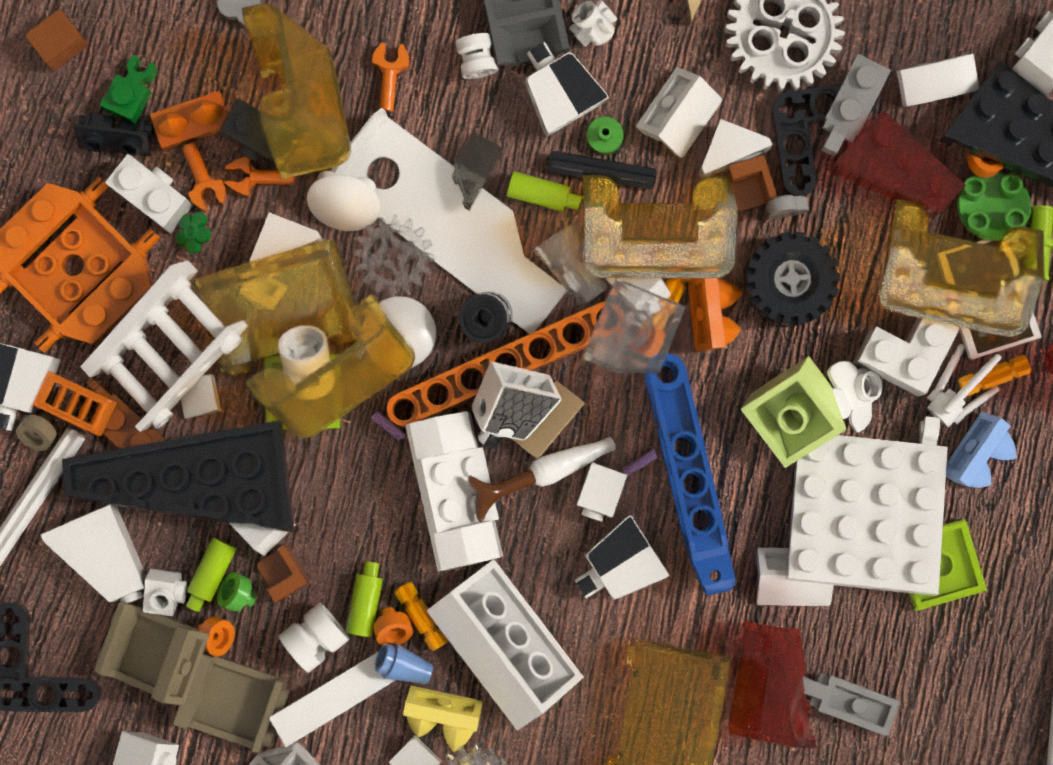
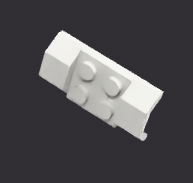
M466 411L406 424L437 570L443 571L503 557L495 520L499 519L496 504L494 503L488 510L484 520L479 522L476 517L477 493L468 482V476L471 475L485 483L491 484L483 447L479 448L471 412Z

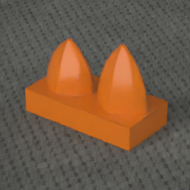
M216 91L151 113L150 117L161 149L165 151L217 133L228 112L221 92Z
M703 274L691 278L687 282L695 353L724 348L738 336L741 328L733 320L723 316L721 309L734 304L742 296L743 291L729 281L718 279L717 274Z

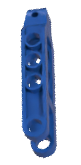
M671 353L661 354L647 367L645 385L683 542L689 561L706 596L728 592L735 585V575L729 554L727 534L687 370L683 361L678 356ZM659 367L669 368L673 373V382H661L656 375V369ZM677 438H683L689 442L691 452L688 457H681L676 453L674 443ZM687 474L695 475L699 480L700 487L695 494L688 493L683 486V480ZM698 510L705 512L708 517V525L702 531L697 530L692 523V517ZM715 570L718 576L716 580L712 581L710 573Z

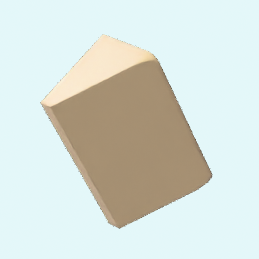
M557 380L554 384L562 398L560 403L528 439H512L536 460L542 456L585 404L584 401Z

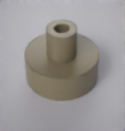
M41 412L39 416L26 415L16 429L17 437L31 449L46 451L57 436L56 430L51 424L53 417L46 412Z

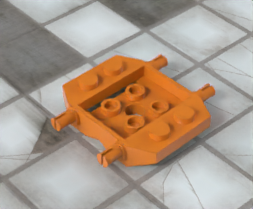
M99 176L80 193L47 183L0 229V294L8 286L15 287L51 323L49 328L34 341V344L44 353L59 338L65 339L68 337L96 345L153 286L146 259L148 256L145 253L161 238L151 228L136 243L133 242L131 244L95 208L96 204L94 201L109 188ZM75 214L77 218L34 261L24 268L22 264L70 216ZM73 256L81 257L84 262L82 272L75 276L68 275L65 269L68 259Z

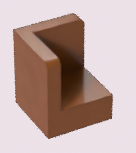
M60 8L26 33V38L53 71L59 69L89 46Z
M764 155L731 164L726 169L728 182L739 212L766 205L770 199L777 197Z
M288 544L282 545L277 551L257 563V568L270 587L267 591L275 603L280 602L310 583L309 578Z

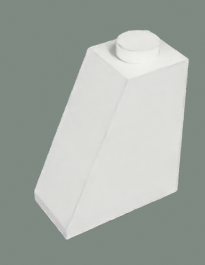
M116 505L105 506L40 534L44 543L109 602L121 600V602L128 604L144 597L142 590L145 587L146 573Z

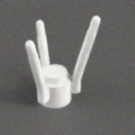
M959 344L935 389L927 396V399L931 401L926 408L933 417L940 418V423L949 428L953 422L958 425L967 414L999 391L998 386L990 388L964 406L966 403L963 399L1001 360L999 354L994 355L957 394L951 389L943 393L965 350V345Z

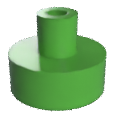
M606 116L592 121L586 136L588 146L599 155H610L616 152L623 141V129L620 123L614 118Z
M236 572L228 574L218 590V605L232 612L240 611L245 605L253 606L257 595L251 591V580Z

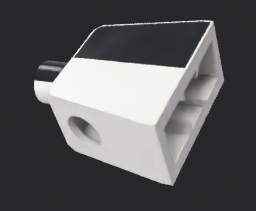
M546 42L527 52L537 72L526 78L525 85L546 137L605 103L609 98L603 88L571 52L556 60Z
M0 343V428L12 431L18 410L36 414L39 409L33 405L48 371L56 373L60 365V359Z
M629 515L585 554L592 569L574 581L586 599L605 587L612 599L615 600L663 580L669 574L632 516Z

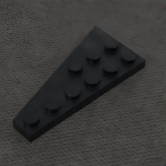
M1000 61L939 141L949 146L955 143L970 150L969 154L981 159L987 156L1003 163L1005 169L1053 188V101Z
M280 421L62 459L65 496L71 499L295 533L283 424Z

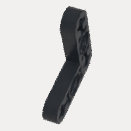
M841 85L784 92L775 99L772 105L771 115L780 179L783 191L787 195L806 197L813 191L816 185V172L809 125L825 123L823 121L827 114H821L816 110L815 100L818 96L827 95L834 101ZM879 96L877 97L869 114H871L876 108ZM808 97L807 109L810 117H805L806 109L795 111L792 118H787V114L784 112L780 113L779 109L783 107L785 101H790V105L793 107L803 106L805 103L803 98ZM797 136L803 141L804 149L800 154L791 155L785 151L783 145L787 137ZM805 159L807 165L801 164L799 170L801 178H807L808 183L803 186L802 191H799L796 185H790L789 180L795 176L794 165L787 168L786 162L797 163Z
M17 602L0 605V692L8 687V683L11 684V689L14 691L27 690L26 683H30L28 690L30 705H25L27 697L11 699L10 704H8L7 698L1 697L0 694V710L12 712H86L95 708L101 701L102 690L98 682L92 678L29 676V611L24 605ZM10 608H12L13 614L20 616V623L13 624L12 635L20 634V640L10 639L1 641V635H9L10 630L9 623L3 622L2 618L3 615L9 614ZM8 645L14 646L20 653L19 662L14 667H8L1 661V651ZM45 683L50 684L56 690V698L50 705L42 704L37 698V689ZM63 683L68 684L66 691L80 690L82 684L86 685V691L92 692L93 697L86 700L85 705H82L81 698L69 697L66 699L67 706L62 705L65 697Z

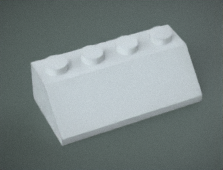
M494 559L427 610V613L516 730L521 729L542 715L584 678Z

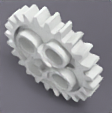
M734 0L733 4L739 10H729L727 18L735 23L727 24L724 32L734 35V37L726 41L725 46L737 49L731 55L730 60L737 61L742 59L743 63L738 72L741 74L750 69L753 72L750 82L754 83L759 77L764 78L763 86L766 90L772 81L777 82L779 92L783 91L786 82H790L794 91L798 90L801 79L806 85L811 86L814 82L812 73L823 78L826 71L822 64L833 67L836 62L829 53L839 54L842 50V46L834 42L835 40L842 39L845 35L844 31L835 29L836 26L843 22L844 18L832 15L839 6L838 2L827 4L826 0ZM767 2H775L780 6L782 14L770 16L764 11L763 5ZM803 13L812 15L816 20V26L812 28L802 26L798 16ZM758 20L765 26H756L753 24V21ZM782 25L789 27L787 38L780 37ZM756 36L767 38L770 42V49L765 51L756 49L753 46L752 39ZM804 38H813L815 43L811 44ZM792 47L801 49L804 52L805 60L802 62L790 60L787 50Z

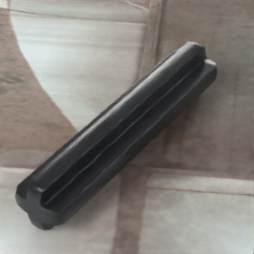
M559 151L551 152L548 170L553 173L645 189H653L657 175L656 169Z

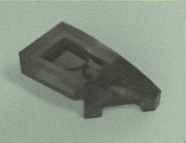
M473 131L455 159V170L452 175L454 184L459 185L464 197L463 206L468 211H470L481 193L486 180L504 148Z

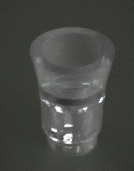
M575 221L532 250L553 272L570 296H574L580 307L610 287L601 276L603 272L583 241Z

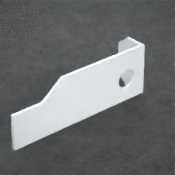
M379 109L368 119L335 161L331 171L335 174L367 178L368 168L373 161L379 158L393 160L399 167V179L391 188L375 189L380 201L378 218L476 294L493 291L503 295L512 307V322L528 334L535 332L568 289L524 256L513 210L388 118L384 109Z

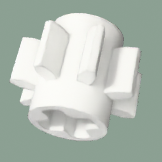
M602 0L597 2L596 5L592 1H586L574 10L572 14L574 24L569 29L584 47L589 45L590 42L595 46H599L609 41L613 36L615 29L612 23L617 20V17Z

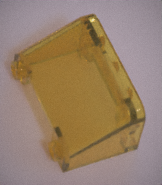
M264 3L241 8L243 21L250 35L262 78L269 77V73L280 79L283 88L287 87V89L268 94L260 104L262 126L281 179L344 164L351 155V143L335 65L329 47L274 5Z
M582 175L583 257L585 268L593 276L600 278H719L727 275L732 270L736 249L737 204L730 176H706L698 180L693 188L692 203H619L618 186L614 180L601 175Z
M897 199L892 214L880 281L879 300L881 305L892 312L1004 337H1014L1023 333L1029 325L1045 280L1044 231L1018 226L1004 233L999 247L927 232L929 226L927 210L917 203Z
M325 240L205 275L190 282L193 292L225 327L243 320L248 325L240 334L242 342L227 355L223 353L217 359L220 371L222 373L229 372L230 377L248 373L251 371L250 365L255 363L256 360L278 354L279 339L291 328L301 325L317 327L324 332L327 340L335 339L336 345L357 340L356 333H360L363 330L341 251L335 240ZM206 329L210 343H212L216 338Z
M371 294L358 303L348 316V327L357 342L305 379L294 385L284 371L268 368L245 382L255 398L293 435L300 438H309L317 435L406 373L413 366L415 351L412 344L383 302Z
M637 638L635 645L629 644L625 667L631 668V681L620 740L615 757L608 755L606 765H712L728 679L730 658L721 653Z

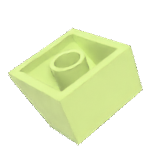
M809 356L752 392L741 408V411L785 468L838 436L846 429L830 383Z

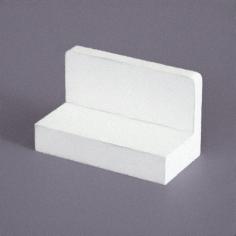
M676 67L635 127L644 135L661 141L676 156L683 158L722 102V98L701 76Z
M757 548L758 587L756 601L758 605L829 606L831 604L834 585L786 580L789 548Z

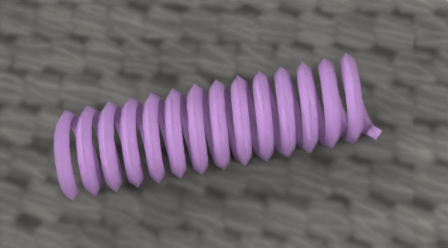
M379 411L371 417L385 431L388 429L387 432L395 437L397 441L405 437L406 434L403 431L401 432L397 426L395 427L391 421L389 422L385 416L383 417Z
M654 449L650 453L648 452V454L645 453L639 460L636 459L632 464L630 463V465L628 464L623 467V474H626L628 477V475L630 476L635 471L637 472L639 468L641 469L646 464L648 465V463L657 459Z

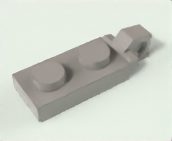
M857 54L823 121L825 123L822 129L830 133L821 151L835 157L844 140L853 143L854 139L859 135L891 71L890 69Z
M819 673L816 681L797 674L792 687L797 691L810 695L808 705L816 707V710L887 737L901 702L830 674L827 676Z

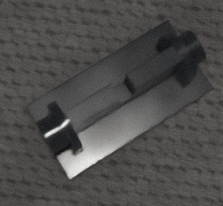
M87 112L86 115L79 116L78 124L74 123V131L79 148H85L93 152L110 151L124 155L151 157L149 138H153L154 126L147 123L146 119H138L135 125L121 119L119 128H114V116Z

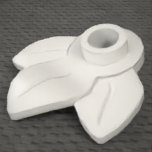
M849 361L834 363L827 371L829 379L833 384L832 390L842 418L849 417L852 429L855 433H858L865 429L871 421L872 402L877 400L882 392L881 379L877 373L867 368L857 369Z

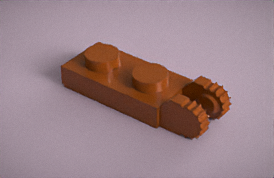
M89 377L85 382L90 390L117 402L103 434L119 449L167 441L153 427L139 432L135 426L142 417L117 394L112 395L93 377ZM80 396L76 405L80 411L86 400L82 396ZM92 407L87 414V417L90 418L89 422H91L96 412Z

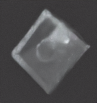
M616 278L583 359L616 373H659L686 306Z

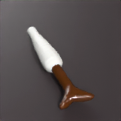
M607 437L598 442L542 456L531 463L529 470L496 484L485 483L471 475L468 476L469 485L477 493V520L482 522L488 510L500 497L534 483L542 487L554 484L585 467L600 456L614 451L616 447L613 439Z

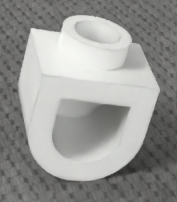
M150 569L145 578L143 612L173 616L178 603H184L187 594V581H182V574Z

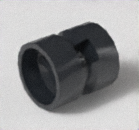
M493 291L482 292L469 298L462 305L459 313L460 326L463 332L470 339L478 342H490L500 337L510 328L513 320V310L509 301L503 295Z

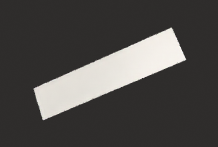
M378 652L269 718L285 747H288L395 681L384 679L381 673L375 671L374 666Z

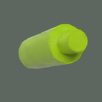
M513 171L507 192V197L564 212L565 207L578 210L582 199L580 195L569 193L570 186Z
M212 537L186 590L191 593L186 604L188 608L200 612L205 600L208 602L212 601L237 547Z
M365 561L363 574L357 573L346 633L372 637L383 578L377 577L380 563Z

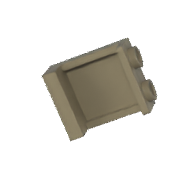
M120 602L112 615L111 625L104 645L99 651L98 662L94 672L101 676L113 677L152 694V699L159 702L184 706L210 634L165 615L143 612V606Z
M203 652L185 705H179L173 725L184 729L193 728L251 748L252 752L259 754L263 751L264 746L270 748L277 731L269 718L275 715L277 710L281 711L286 706L290 690L284 689L287 679Z

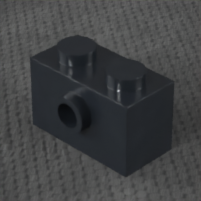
M239 98L234 101L217 131V134L240 147L238 152L254 162H258L260 158L279 170L287 167L303 138L301 134Z

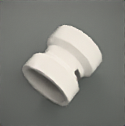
M477 33L461 37L455 41L457 52L463 59L461 72L464 79L482 78L498 71L496 59L491 56L490 51L493 47L491 34Z

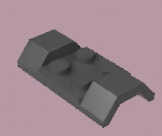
M484 0L498 65L518 66L532 63L527 52L546 42L554 57L570 50L559 0Z

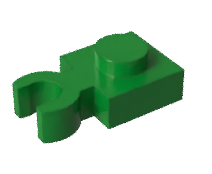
M133 55L127 63V77L124 78L116 74L99 105L104 112L134 125L152 94L149 88L145 87V84L152 82L158 73L156 65L150 62L144 72H137L141 61L136 55Z

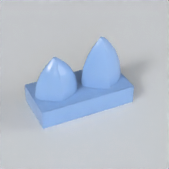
M981 411L948 460L946 477L967 487L982 488L992 485L991 472L987 464L990 457L998 460H1013L1017 458L1014 441L1008 433L1011 425L1000 417Z

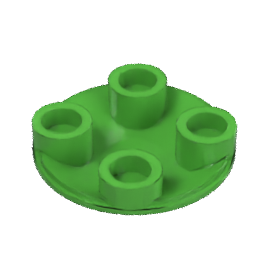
M998 172L990 178L975 175L965 181L959 192L957 212L964 227L973 235L985 240L1000 241L1015 236L1026 226L1031 214V199L1023 185L1022 179L1016 174Z

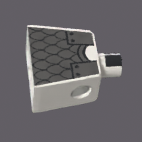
M491 362L472 404V411L481 429L478 434L479 441L489 448H496L503 437L517 440L528 439L562 400L551 376Z

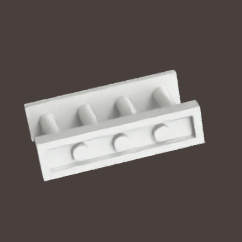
M189 261L170 265L80 366L89 377L104 372L107 375L112 374L146 411L147 414L135 426L139 432L153 426L159 429L166 424L173 416L170 410L223 353L225 355L229 354L242 342L240 334L248 327L244 320L225 327L190 289L192 284L189 282L198 271ZM173 299H180L216 338L204 352L194 344L167 314L169 310L166 306ZM150 324H156L192 363L181 377L173 371L145 340L146 334L144 331ZM128 349H134L170 388L158 402L122 364L124 360L121 356Z

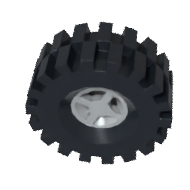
M784 232L776 237L772 236L757 248L747 263L748 266L744 272L743 279H745L746 284L744 286L745 294H748L750 298L748 302L752 308L755 307L758 310V315L762 319L767 318L772 321L771 324L777 326L780 324L786 325V327H795L801 324L803 326L817 319L828 310L839 290L837 283L840 281V273L836 272L838 263L836 258L832 259L829 255L831 250L827 245L821 246L818 243V238L814 236L806 237L803 232H796L795 234Z

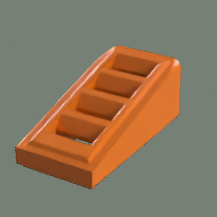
M48 371L33 403L34 406L98 436H102L117 404L116 401ZM54 384H60L61 387L53 404L47 403V398ZM68 389H70L74 393L64 411L60 409V406ZM83 395L87 398L77 417L72 413L80 396ZM95 401L99 405L91 422H88L85 419Z

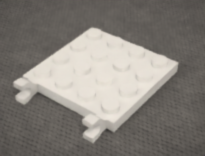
M924 417V421L920 422L919 444L838 435L795 462L786 580L931 596L939 594L948 449L946 446H937L940 418Z

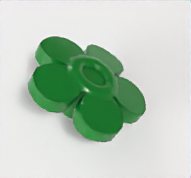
M195 212L193 216L184 214L180 219L179 225L184 230L178 231L176 235L177 244L185 246L186 251L190 254H197L200 251V242L207 243L210 240L211 231L209 228L204 227L207 222V216L204 213Z

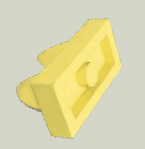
M410 685L403 716H407L408 724L418 738L430 732L437 723L443 724L446 742L450 749L455 752L467 743L474 731H477L483 701Z

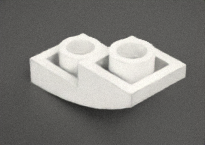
M964 54L937 62L923 63L897 70L903 107L977 91L979 88L974 54Z

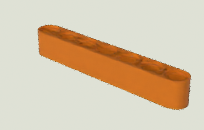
M600 302L397 393L391 397L387 404L388 417L399 427L406 428V424L432 418L474 399L479 387L474 390L465 388L462 385V376L469 370H476L484 378L490 363H496L497 359L502 355L512 356L516 360L517 368L536 371L617 334L624 323L623 310L615 302ZM603 310L614 312L617 316L616 326L610 329L601 327L596 319L598 313ZM569 325H577L583 330L584 338L577 344H570L563 338V330ZM536 340L547 342L550 346L549 355L544 359L532 357L529 353V346L532 342ZM442 385L448 389L449 396L445 403L434 405L429 401L428 393L433 386ZM408 400L414 404V414L408 420H399L395 416V406L400 401Z

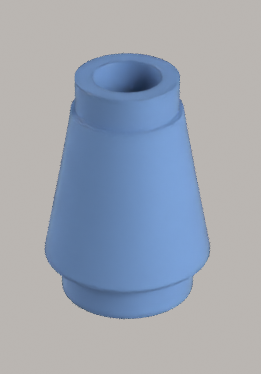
M385 643L377 654L374 669L376 672L381 673L384 679L426 685L432 675L433 664L426 662V660L397 643L392 645Z

